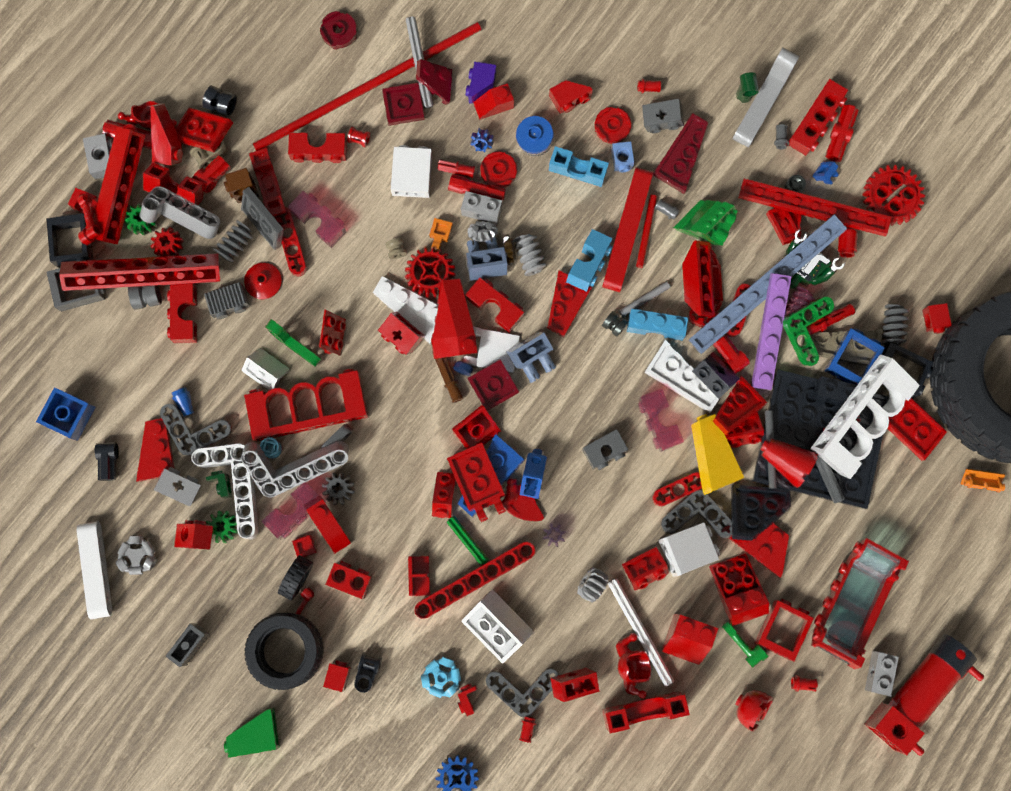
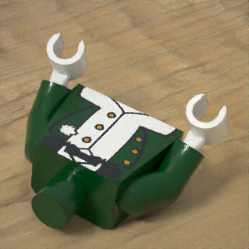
M800 229L796 230L795 239L791 241L786 249L785 257L801 244L800 241L806 239L807 232L804 237H799L797 234ZM819 253L791 277L790 288L796 289L800 283L805 287L809 284L815 286L824 283L837 272V269L843 268L845 263L842 266H837L836 261L840 257L834 259L832 263Z

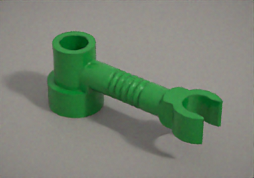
M729 622L722 626L747 655L745 660L752 668L761 660L765 661L769 657L759 645L751 649Z

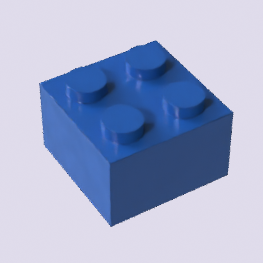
M54 387L36 422L78 441L96 407Z

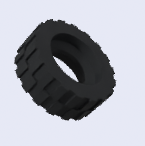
M298 555L283 578L278 594L292 601L305 583L314 562Z

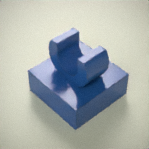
M822 162L812 177L816 181H823L825 184L832 185L833 182L830 178L839 176L836 171L838 165L835 162Z

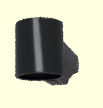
M117 442L96 443L94 453L96 460H98V480H116V459L119 457Z

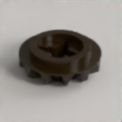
M509 234L503 236L502 245L505 250L507 264L512 265L514 260H516L513 238H510Z

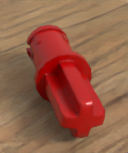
M441 159L438 162L437 169L473 178L475 166L460 164L459 161L455 163Z

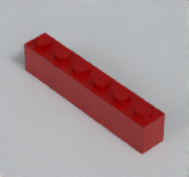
M116 127L93 218L94 224L98 225L102 231L101 235L95 238L97 240L118 245L145 139L144 134Z

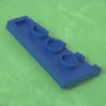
M495 434L486 452L502 486L524 462V459ZM462 495L458 505L473 518L477 513L475 510L471 512L468 510Z

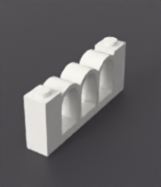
M879 355L811 449L838 474L851 479L862 464L860 460L869 455L873 445L872 439L881 437L886 432L889 417L897 415L902 410L905 400L909 401L920 385L893 358ZM882 384L889 391V400L884 407H881L872 399ZM867 405L873 412V421L867 429H864L856 421V418ZM851 427L857 434V443L852 450L848 451L839 441Z

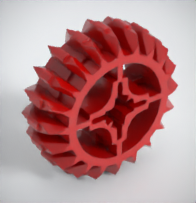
M425 247L424 253L417 250L418 256L412 254L411 258L413 261H407V265L410 267H405V272L408 273L405 275V278L409 280L407 282L408 286H413V292L419 289L418 294L420 296L425 292L426 298H429L430 293L437 297L436 292L440 290L441 281L451 280V278L456 277V273L452 272L456 268L455 265H451L453 259H447L448 253L442 255V249H439L436 253L434 247L431 248V252H428L427 247ZM428 259H434V260H435V261L432 262V263H426V262H425V260H428ZM442 264L446 268L443 279L438 274ZM418 266L423 271L419 280L415 277V271ZM426 269L430 271L433 269L434 275H428ZM429 281H434L435 283H438L431 286L424 285Z

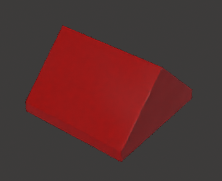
M483 405L452 428L453 433L466 449L479 443L485 445L495 434L497 435L501 432Z

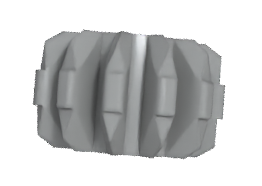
M591 568L580 581L577 594L587 601L595 602L606 589L608 576L599 569Z

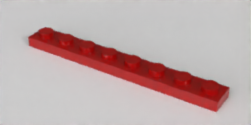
M745 178L742 181L738 198L823 221H827L835 215L846 227L884 237L888 234L892 218Z

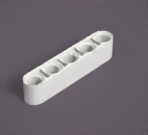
M99 521L77 525V538L88 617L91 620L112 615V603L102 528Z

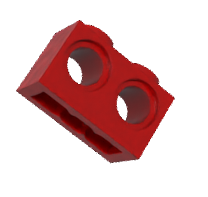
M340 561L339 564L334 563L325 585L364 599L373 578L368 576L369 571L358 568V571L350 568L351 564ZM339 570H343L346 574L343 581H338L336 578V573ZM357 577H361L364 580V585L359 589L354 585Z

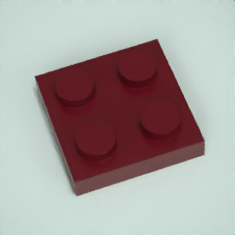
M419 83L382 89L388 126L425 120Z
M501 359L467 378L481 404L487 411L519 393Z

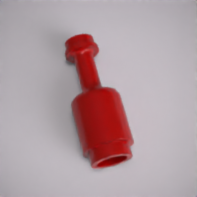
M846 227L847 230L838 237V252L840 257L851 258L857 252L858 232L850 227Z

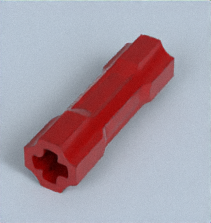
M452 174L448 190L465 194L467 191L502 200V203L506 193L505 188L471 181L466 177Z

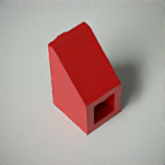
M565 80L549 89V97L559 114L563 112L568 113L576 105L587 103L592 97L593 90L589 86Z

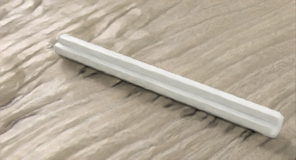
M613 579L608 585L634 632L637 634L644 650L648 653L659 677L665 686L673 684V677L618 579Z

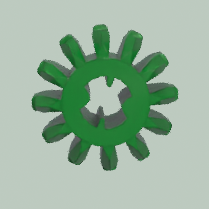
M137 203V208L130 206L132 211L126 212L128 218L124 220L128 224L127 228L130 231L133 230L134 234L138 235L141 233L145 236L146 231L148 230L152 233L151 227H157V224L155 222L147 223L143 220L139 222L141 220L140 212L142 205Z
M219 510L217 511V517L214 514L210 515L213 520L212 522L206 521L207 525L213 526L212 539L215 538V543H220L221 539L223 543H227L228 538L234 540L235 538L232 533H238L237 529H234L237 526V522H233L236 516L231 515L229 517V511H225L223 514ZM221 523H222V524H225V525H224V528H225L224 531L219 530V529L221 528V526H220Z

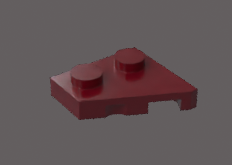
M423 59L418 60L416 80L425 85L432 94L436 93L442 99L443 104L447 105L450 103L453 69Z

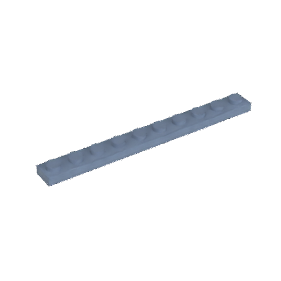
M833 215L692 336L689 342L700 354L704 353L766 299L770 273L792 277L846 231L847 228Z

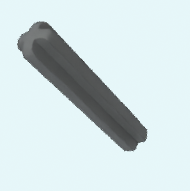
M817 456L816 465L833 503L843 501L844 496L831 467L821 457Z

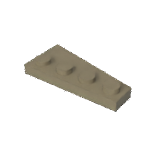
M882 329L873 331L860 330L864 333L865 337L881 342ZM847 331L834 333L819 332L810 335L819 357L831 359ZM803 336L801 340V346L805 342V338ZM850 339L838 361L867 366L875 352Z

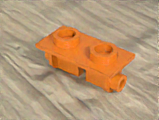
M966 468L960 484L967 486V488H986L987 490L1000 493L1005 490V484L1002 483L1005 474Z

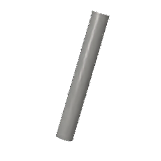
M666 281L619 310L620 315L624 317L630 313L631 309H637L670 288L669 283Z

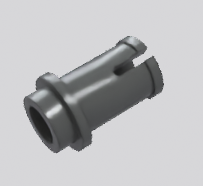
M785 124L776 126L774 145L779 150L786 149L787 145H789L787 140L788 126H785Z
M660 199L655 206V209L667 215L669 220H675L680 212L677 206L674 207L663 201V199Z

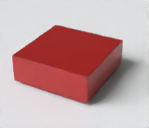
M311 534L292 541L297 556L308 557L317 553Z

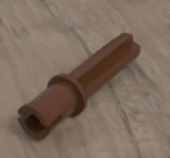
M447 358L435 359L445 383L444 388H447L452 403L463 400L464 398L458 387L459 382L455 380Z

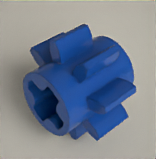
M479 128L477 133H472L470 145H474L476 151H483L485 153L487 147L492 148L494 136L490 135L488 129L481 130Z

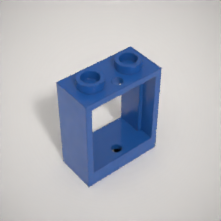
M849 329L824 371L843 382L858 385L879 355L882 354L885 347L881 346L878 340L865 337L862 331ZM850 339L875 352L861 377L837 364Z

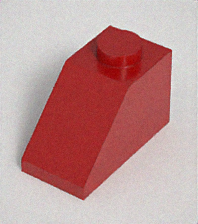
M508 83L488 90L473 102L479 120L514 109V99Z

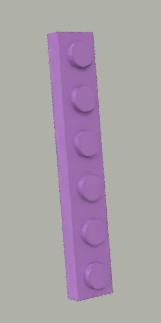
M770 273L751 383L753 388L772 390L791 276Z

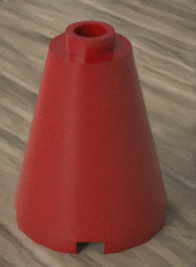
M772 438L769 441L765 440L760 448L763 451L761 455L797 488L805 481L802 477L804 478L807 474L809 475L818 458V454Z

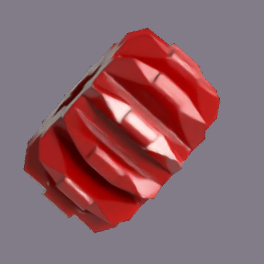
M163 227L161 233L155 231L157 237H151V240L154 242L151 244L154 254L156 256L160 255V257L173 256V254L179 256L177 250H183V246L180 244L184 242L180 238V233L178 231L174 232L173 228L166 230Z

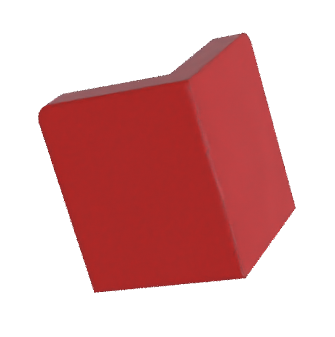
M75 188L68 205L73 210L83 213L77 198L84 194L85 199L90 196L92 198L91 213L92 217H94L99 198Z

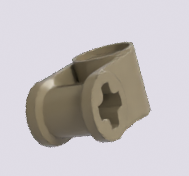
M223 140L220 143L221 147L215 152L197 147L190 151V155L198 162L199 169H205L218 155L222 158L227 155L228 147Z

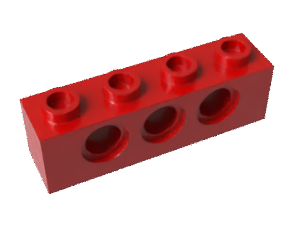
M829 79L791 137L789 146L805 156L809 151L814 152L819 144L816 140L819 136L823 137L829 128L826 124L828 121L833 122L838 114L835 110L838 106L842 108L848 99L845 97L848 89ZM825 101L831 102L832 106H828ZM816 116H820L823 121L817 120ZM806 131H811L814 136L808 135Z

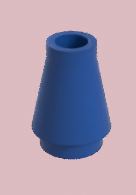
M185 387L172 392V400L183 417L193 414L190 391H187Z

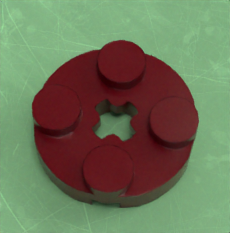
M334 11L323 18L320 34L327 45L337 50L349 46L356 40L357 27L351 15ZM336 27H339V28H342V27H343V30H342L341 33H335V31H336L335 28H336Z

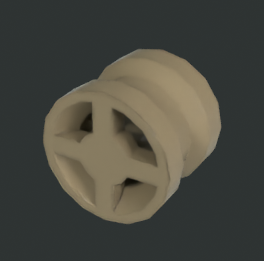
M402 238L392 239L385 243L386 248L389 249V259H398L407 255V251L403 247L404 241Z

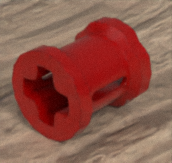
M352 126L347 136L348 143L354 142L366 148L370 140V132L356 130Z

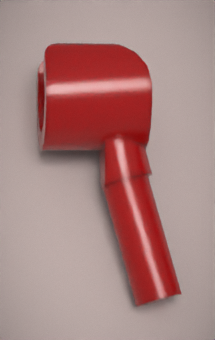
M309 587L300 594L304 600L301 602L296 614L300 615L305 605L314 597V592Z

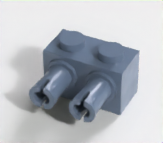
M496 237L492 239V242L491 240L485 241L487 250L480 251L479 241L474 240V245L472 240L467 242L469 253H466L470 281L478 280L479 278L484 279L507 275L504 247L498 248Z
M537 332L506 351L514 366L524 370L530 383L541 377L533 365L535 360L539 359L546 373L556 368L548 354L553 350V347L544 332Z

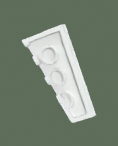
M382 276L373 291L374 295L391 310L400 313L425 335L424 339L431 345L438 305Z

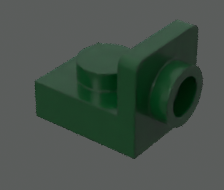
M222 471L211 472V476L206 477L208 482L218 481L216 491L221 498L233 497L228 474Z

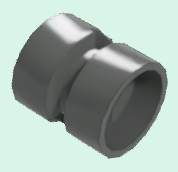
M159 285L128 287L130 304L134 310L143 309L147 304L150 307L162 304Z

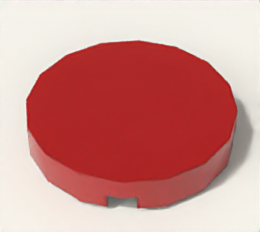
M607 107L596 116L594 123L595 132L603 142L609 144L622 142L629 135L631 119L623 109Z
M492 152L481 163V177L489 186L494 185L505 188L515 180L517 164L514 158L505 154V152Z

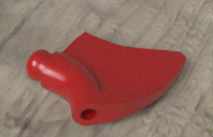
M508 479L506 496L502 500L505 510L521 520L542 521L544 517L536 504L535 498L519 495L521 485H517L516 479Z

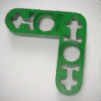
M830 297L817 298L787 315L783 320V327L799 361L804 366H814L819 361V354L806 326L833 311L834 302ZM823 302H826L825 309L817 310L818 307L823 305ZM807 309H810L812 311V317L810 320L806 319L805 317V311ZM798 319L801 320V321H798V322L794 323V326H792V327L790 326V324L792 323V320H798ZM800 335L805 338L802 346L797 343V338ZM808 354L812 355V357H810V361L806 360Z
M270 319L265 328L276 339L314 367L319 364L321 359L292 338L283 327Z

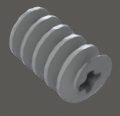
M522 235L513 240L516 243L515 248L519 250L517 254L521 257L520 262L524 264L522 269L526 271L525 276L538 274L546 266V263H540L544 257L537 255L541 252V249H535L539 245V242H533L537 238L536 235Z

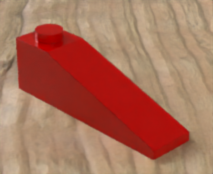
M442 280L437 302V316H435L434 320L435 328L431 338L433 357L437 359L477 353L475 332L461 280Z

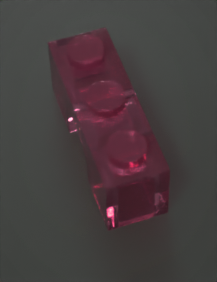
M302 191L288 206L290 212L303 224L311 218H320L322 220L321 225L315 232L322 241L332 248L347 233L344 227L345 223L338 217L336 219L330 215L332 212L325 205L321 207L313 194H307Z
M663 389L641 396L639 403H637L641 414L644 413L646 416L645 425L648 431L653 433L654 438H652L655 449H659L661 453L683 444L684 440L677 424L665 427L658 420L659 412L669 407Z
M308 482L301 484L291 493L297 502V508L294 513L285 515L280 509L275 508L261 521L277 539H286L293 532L292 528L295 525H301L307 519L306 515L308 513L304 505L319 496Z

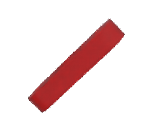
M692 473L656 490L652 495L653 503L656 506L663 507L702 489L701 482H699V487L696 484L690 486L691 491H688L687 486L688 483L693 481L694 476L696 479L700 478V473ZM676 484L684 487L682 495L674 493L673 488ZM669 488L670 494L674 499L671 500V497L668 496L664 499V503L657 501L658 493L664 495L668 493L666 489Z

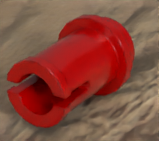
M644 78L638 80L637 91L641 92V94L644 92H660L661 90L660 80L650 81L644 80Z
M798 675L791 678V689L797 692L799 690L817 691V679L800 678Z
M528 716L521 720L523 725L519 738L520 741L532 742L534 726L537 725V722H535L536 718Z

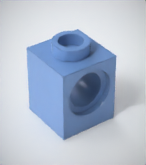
M631 141L612 144L611 153L614 171L623 173L633 169L634 157ZM623 155L627 157V160L621 161L618 157Z

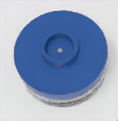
M530 116L518 125L516 139L520 149L525 154L541 156L551 149L554 143V133L551 124L546 119L540 116Z

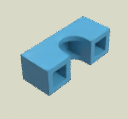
M555 146L549 163V171L602 187L609 163L592 157L589 161L581 160L573 156L572 151Z
M592 229L582 249V253L588 255L591 261L583 262L576 259L566 282L586 292L589 286L593 287L598 278L595 275L597 270L601 272L606 262L603 259L605 256L608 257L613 248L610 245L612 238Z
M631 309L626 332L643 335L646 333H658L664 335V338L683 341L686 336L688 317Z

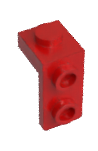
M437 472L432 500L433 517L451 518L452 500L456 480L453 473Z

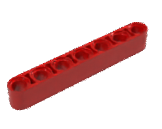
M635 167L602 288L619 293L621 291L654 171Z
M523 542L418 602L414 609L416 616L421 619L429 618L530 560L535 554L534 545L530 542ZM525 545L532 549V554L528 557L521 554V548ZM508 555L515 558V563L512 566L504 564V558ZM490 565H495L498 568V573L495 576L487 574V568ZM472 575L480 576L481 582L478 586L471 585L470 578ZM457 584L462 585L464 589L463 594L460 596H456L453 593V587ZM439 594H443L446 597V603L443 606L436 603V597ZM422 604H426L429 607V613L425 616L419 613V607Z

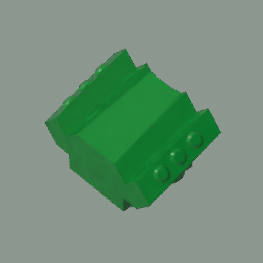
M700 200L673 228L700 241L723 246L728 237L729 230L736 220L738 210H736L734 205L727 202Z

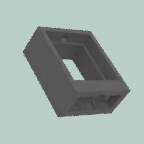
M60 268L46 272L54 307L61 312L105 300L104 293H106V289L102 288L95 289V294L66 301L59 276Z

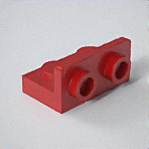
M758 412L725 435L731 448L761 442L764 429Z
M657 547L622 564L634 591L644 589L650 583L662 580L669 574L668 566Z

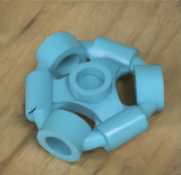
M442 657L439 660L434 659L425 667L426 670L421 675L423 688H426L430 692L429 694L439 698L442 696L450 698L459 690L461 677L459 668L454 663L455 661ZM441 664L452 669L450 672H444L439 668V665ZM429 674L434 675L435 685L433 686L430 685ZM449 681L454 682L446 691L443 690L445 683Z

